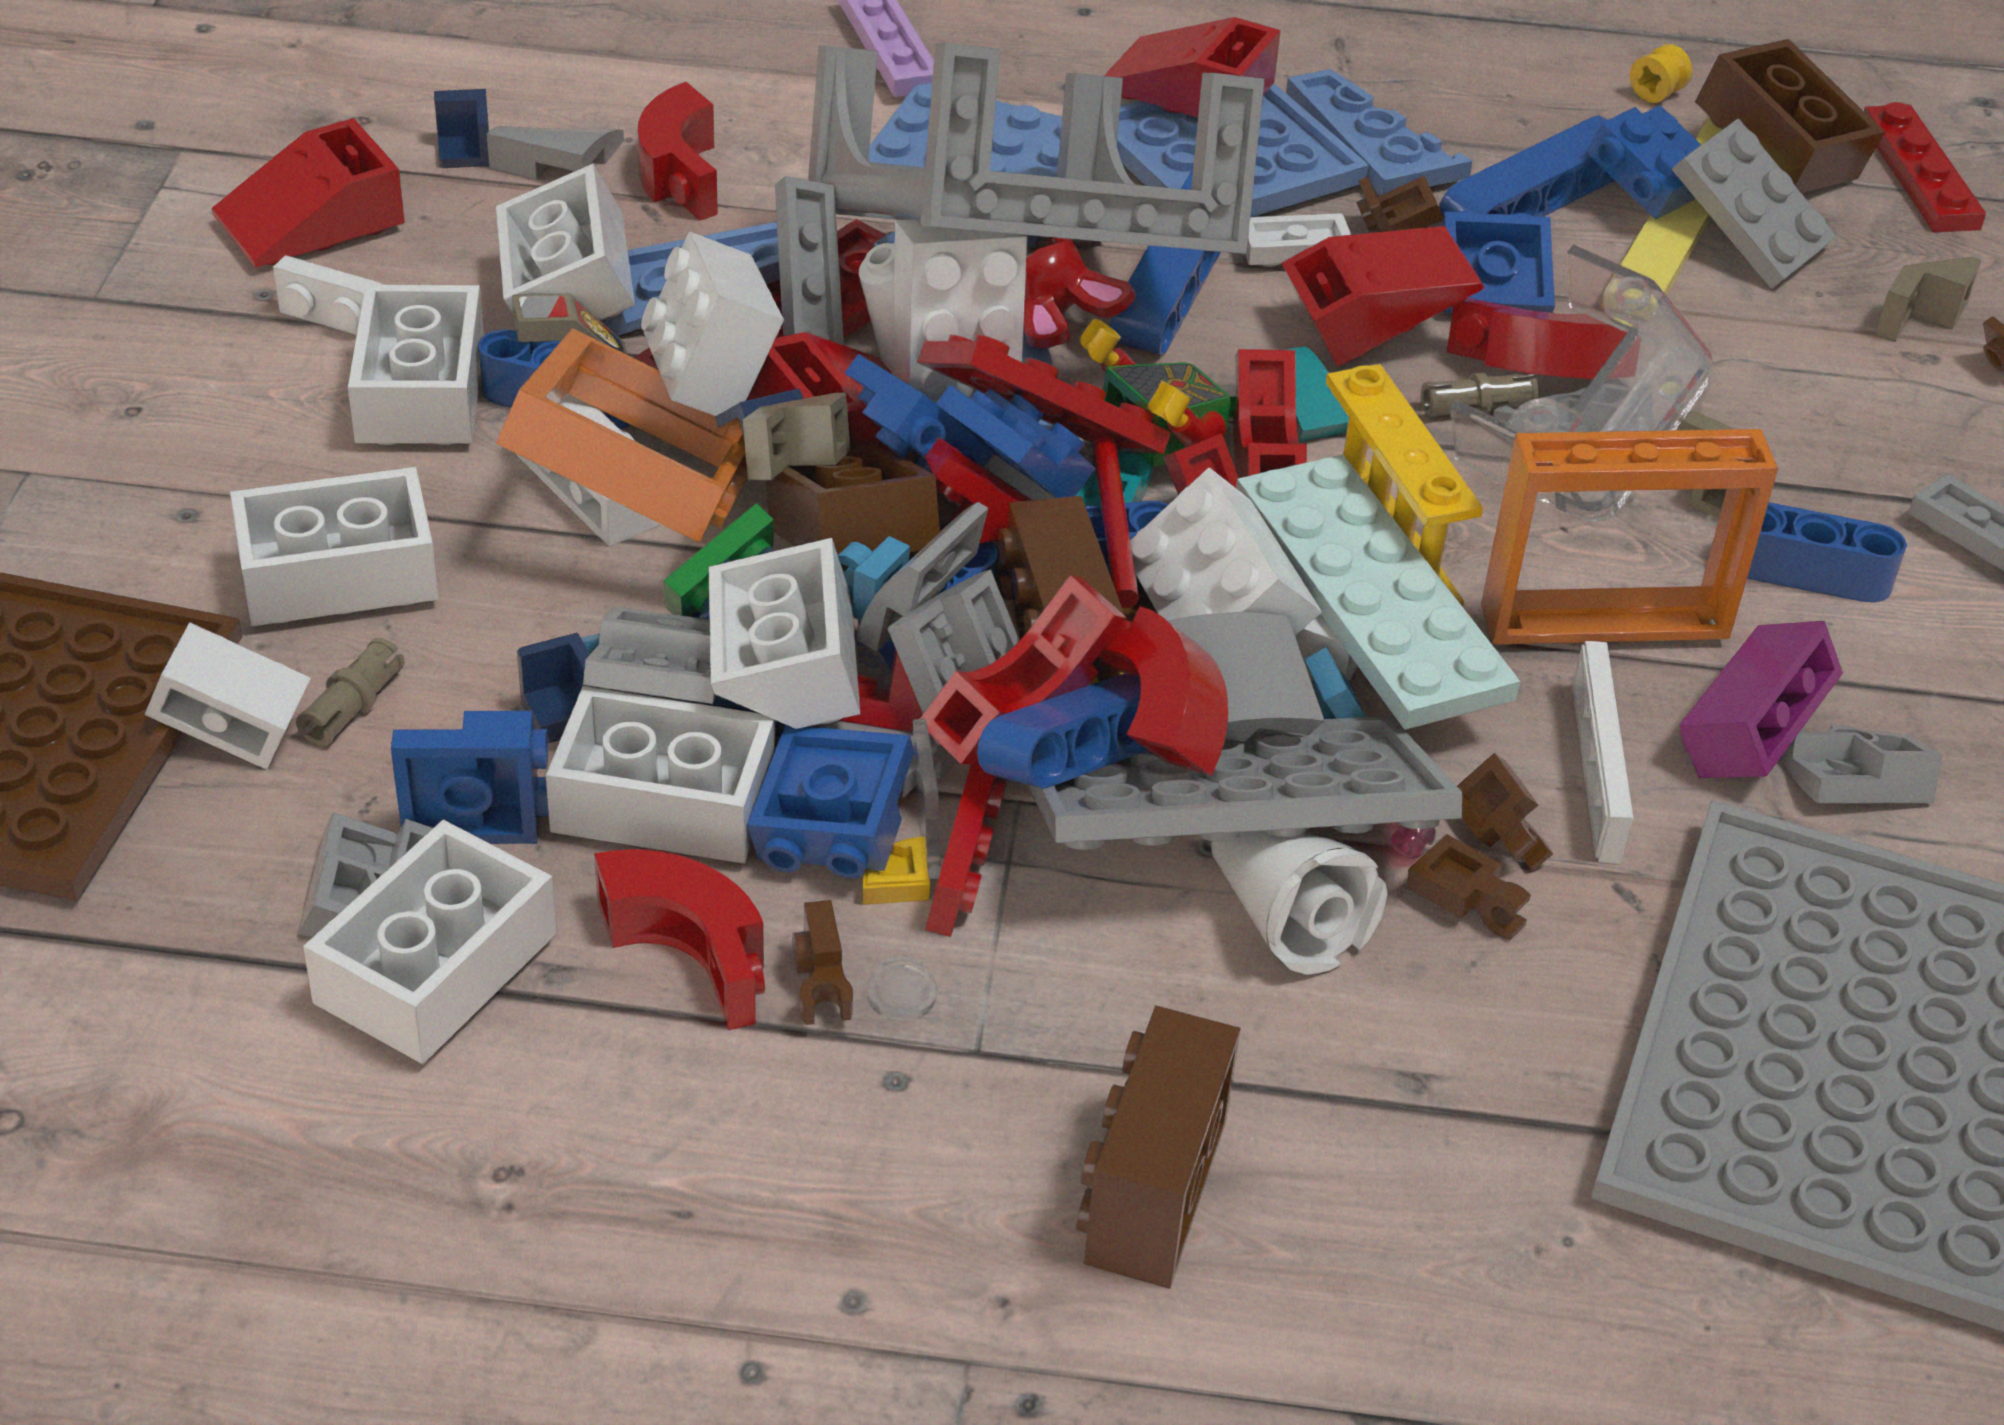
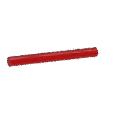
M1105 435L1094 440L1093 453L1110 576L1121 608H1130L1136 605L1139 596L1116 442L1112 437Z

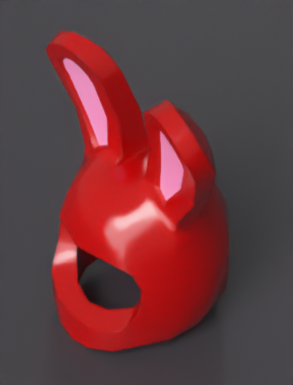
M1049 237L1047 247L1037 249L1026 258L1023 323L1026 344L1034 348H1052L1061 345L1070 338L1069 326L1062 314L1073 304L1100 318L1113 317L1131 305L1135 300L1136 291L1129 282L1089 270L1083 264L1080 254L1071 239Z

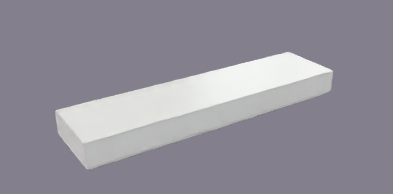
M1585 641V644L1581 646L1572 690L1595 858H1598V863L1621 864L1633 822V812L1607 642Z

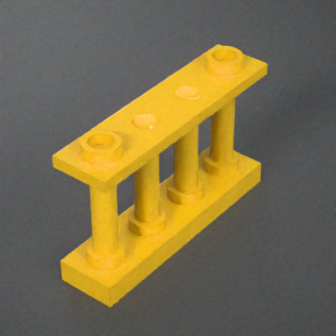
M1381 364L1358 366L1349 370L1327 373L1326 385L1349 416L1343 455L1463 607L1464 599L1441 567L1449 523L1482 517L1483 506ZM1368 445L1373 451L1371 464L1366 458ZM1392 481L1398 487L1396 500L1390 493ZM1417 517L1424 525L1422 537H1420L1415 529Z

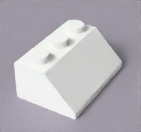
M832 538L709 567L711 686L714 694L796 729L815 724L834 723L842 718L860 714L851 595Z

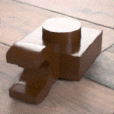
M1493 753L1457 785L1462 791V818L1479 841L1488 847H1492L1501 839L1511 855L1517 860L1522 857L1533 871L1553 855L1551 848L1525 820V817L1538 806V803L1503 758Z
M1448 834L1442 837L1408 870L1406 888L1460 918H1463L1472 908H1475L1480 913L1486 926L1502 938L1511 940L1526 926L1527 919L1516 913L1530 901L1531 894L1516 883L1500 879L1502 863Z
M832 901L804 903V931L792 933L796 973H809V978L800 987V1017L806 1025L815 1024V1005L820 1002L829 1001L835 1003L840 1008L842 1021L851 1020L853 1015V988L843 972L842 947Z

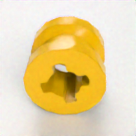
M1664 44L1654 49L1650 54L1635 60L1629 75L1631 85L1641 99L1649 103H1658L1669 97L1671 93L1686 87L1691 80L1693 71L1691 61L1682 48L1674 44Z

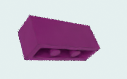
M1825 621L1757 625L1679 724L1683 746L1690 754L1699 778L1768 776L1843 674Z

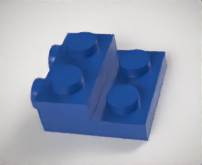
M1661 105L1643 114L1636 107H1633L1601 123L1586 153L1655 220L1696 199L1673 172L1672 168L1684 157L1701 146V144Z
M1472 210L1444 213L1441 226L1446 227L1485 288L1468 298L1525 310L1553 313L1555 297L1550 217L1531 216L1526 213H1514L1511 215L1483 214ZM1453 306L1444 310V313H1452Z
M858 354L845 371L849 378L863 388L857 396L860 401L867 405L862 413L881 428L875 438L899 456L904 458L910 451L917 457L913 463L932 473L925 456L939 437L983 467L994 454V452L925 394Z
M949 385L935 403L994 452L997 457L1054 498L1076 496L1096 469L1079 453L1085 445L1082 440L1059 423H1056L1051 430L1038 423L1044 416L1043 413L1016 393L1010 401H1007L990 388L985 395L976 390L969 398L952 385Z
M464 711L462 729H393L390 749L400 826L403 825L405 819L434 828L442 820H445L489 844H537L539 817H549L546 777H538L537 769H547L548 731L547 729H534L532 711Z
M785 725L747 822V828L758 859L764 860L768 866L777 871L787 873L797 871L802 863L825 865L834 874L849 879L862 876L865 869L885 871L902 821L897 802L914 756L910 735L817 727L796 729Z

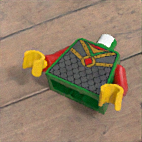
M1094 318L1080 337V344L1087 349L1089 356L1095 362L1101 364V368L1105 372L1103 390L1107 394L1104 401L1120 407L1121 403H1127L1143 408L1154 415L1151 423L1171 432L1164 454L1137 452L1152 467L1166 464L1163 456L1222 433L1225 441L1228 419L1233 418L1236 411V384L1218 386L1194 364L1186 362L1137 365L1121 348L1113 349L1121 339L1114 329L1099 319Z

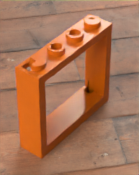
M573 328L519 389L496 441V444L699 543L710 524L721 529L748 478L745 440L740 423L718 428L715 415L672 401L659 370ZM569 394L718 467V470L711 479L560 405V402Z
M1762 429L1516 433L1481 600L1482 611L1492 643L1520 645L1535 643H1583L1585 641L1640 642L1730 639L1778 471V466ZM1727 489L1701 586L1517 590L1537 492ZM1710 619H1713L1715 624H1709Z

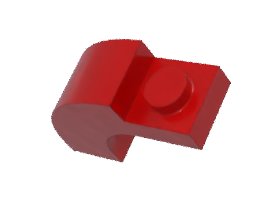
M683 82L656 96L640 115L637 129L639 175L643 189L654 202L673 197L679 205H683L698 220L702 221L718 215L717 170L699 155L715 148L714 104L688 82Z
M1466 298L1462 303L1453 306L1446 353L1485 361V366L1538 375L1583 379L1633 377L1642 322L1593 312L1584 314L1539 312Z
M1238 349L1235 355L1236 411L1233 415L1234 460L1238 477H1247L1270 470L1307 463V444H1299L1297 434L1295 350Z
M1070 575L1029 631L1012 649L998 660L981 669L970 672L955 671L919 719L918 723L960 764L979 763L977 754L978 742L983 729L991 720L1088 686L1100 672L1092 663L1125 621L1126 617L1082 577Z
M1140 606L1133 621L1125 620L1097 656V659L1112 670L1140 677V701L1136 715L1126 735L1165 763L1212 776L1222 752L1228 724V696L1223 675L1215 660L1199 644L1158 613Z
M639 849L594 853L597 901L612 947L617 948L632 944L650 943L670 946L687 953L697 960L707 972L728 1030L756 1025L755 995L765 993L763 974L764 926L763 919L750 897L724 874L699 861L681 855Z

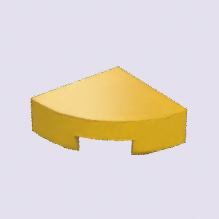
M923 836L908 838L894 843L885 871L865 870L862 905L929 901L930 880Z

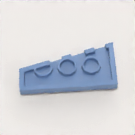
M1332 69L1288 77L1286 94L1369 164L1368 178L1373 189L1379 195L1385 194L1424 175L1430 187L1463 180L1470 176L1473 162L1471 159L1461 153L1451 157L1441 150L1442 141L1429 132H1425L1420 136L1405 127L1406 117L1394 109L1389 111L1374 107V97Z
M777 222L703 236L750 254L766 284L780 280ZM685 239L628 250L635 305L625 309L615 318L604 320L606 326L617 336L642 328V317L648 302L653 297L659 298L667 281L664 277L667 260L675 247L682 248Z

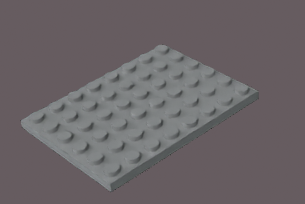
M1711 800L1591 1199L2004 1332V884Z

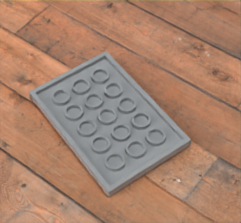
M1392 716L1324 719L1325 721L1310 735L1259 728L1245 742L1225 739L1219 761L1212 776L1165 763L1148 750L1049 788H1038L1028 785L1055 843H1064L1069 848L1079 850L1100 848L1105 845V840L1132 838L1133 842L1141 845H1164L1170 843L1173 840V836L1199 834L1201 838L1209 841H1230L1237 839L1240 836V832L1266 830L1268 834L1277 837H1297L1305 834L1307 828L1332 826L1333 829L1344 833H1364L1372 830L1373 824L1398 822L1401 826L1411 829H1430L1438 826L1439 820L1462 818V791Z

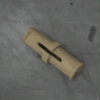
M1484 372L1472 373L1468 379L1424 382L1420 394L1422 410L1425 411L1426 418L1474 413L1476 418L1487 417L1491 411L1503 406L1515 409L1535 407L1538 402V384L1536 378L1533 379L1534 374L1531 373L1487 376Z
M375 638L348 668L337 669L327 679L326 690L306 710L297 716L296 726L298 730L305 729L311 721L315 722L302 736L316 746L326 747L359 711L362 714L367 713L374 706L376 701L375 694L405 664L402 654L396 655L390 663H386V660L398 650L397 646L384 638Z

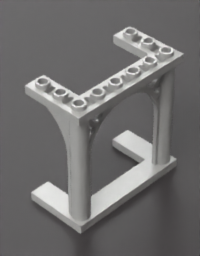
M946 42L935 44L925 167L869 162L878 51L819 45L808 180L834 185L836 215L894 220L921 219V226L1247 254L1264 79L1218 73L1202 74L1191 190L1135 185L1131 181L1123 167L1117 149L1123 78L1079 73H1066L1057 177L990 171L1000 49Z

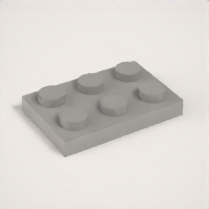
M1739 118L1688 154L1672 168L1673 172L1771 289L1837 237L1826 224L1824 217L1810 205L1795 187L1790 176L1780 169L1760 145L1755 134L1749 131Z

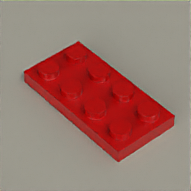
M949 335L948 341H924L917 363L978 390L983 394H986L991 388L1007 401H1010L1016 393L1043 413L1044 416L1040 420L1053 426L1059 423L1075 436L1092 444L1096 438L1106 435L1115 440L1117 450L1164 454L1171 432L1151 423L1154 416L1151 412L1127 403H1121L1120 407L1114 406L1104 401L1107 393L1094 385L1081 381H1073L1072 385L1056 378L1059 370L1050 364L1032 358H1025L1024 363L1008 356L1010 347L1007 344L984 335H976L974 341L957 335Z

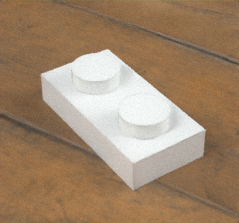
M1343 213L1250 217L1247 254L1245 255L1249 265L1278 266L1283 261L1328 237L1351 235Z
M286 255L273 266L280 313L357 335L365 285H382V283Z

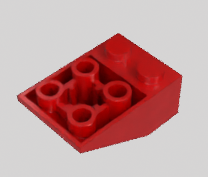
M1231 17L1140 36L1104 76L1123 78L1121 98L1141 100L1160 106L1170 113H1184L1198 118L1203 73L1264 79V96L1275 82L1281 30L1241 18Z
M355 118L304 132L212 207L213 216L255 268L264 265H275L285 255L294 257L313 250L329 249L337 243L363 235H375L387 228L405 223L399 168Z
M1445 226L1332 236L1281 263L1306 314L1337 367L1352 359L1363 356L1374 347L1401 333L1410 331L1419 323L1449 307L1462 303L1466 298L1485 289Z
M807 332L775 338L746 401L798 388L801 390L803 399L832 393H846L850 447L877 443L889 450L887 446L875 438L881 428L862 413L867 405L860 401L857 396L863 388L845 374V371L858 354L892 374L879 357Z

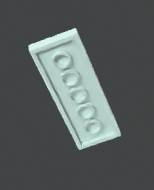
M1343 454L1237 479L1236 489L1252 500L1321 609L1322 613L1320 615L1404 730L1517 700L1521 681Z

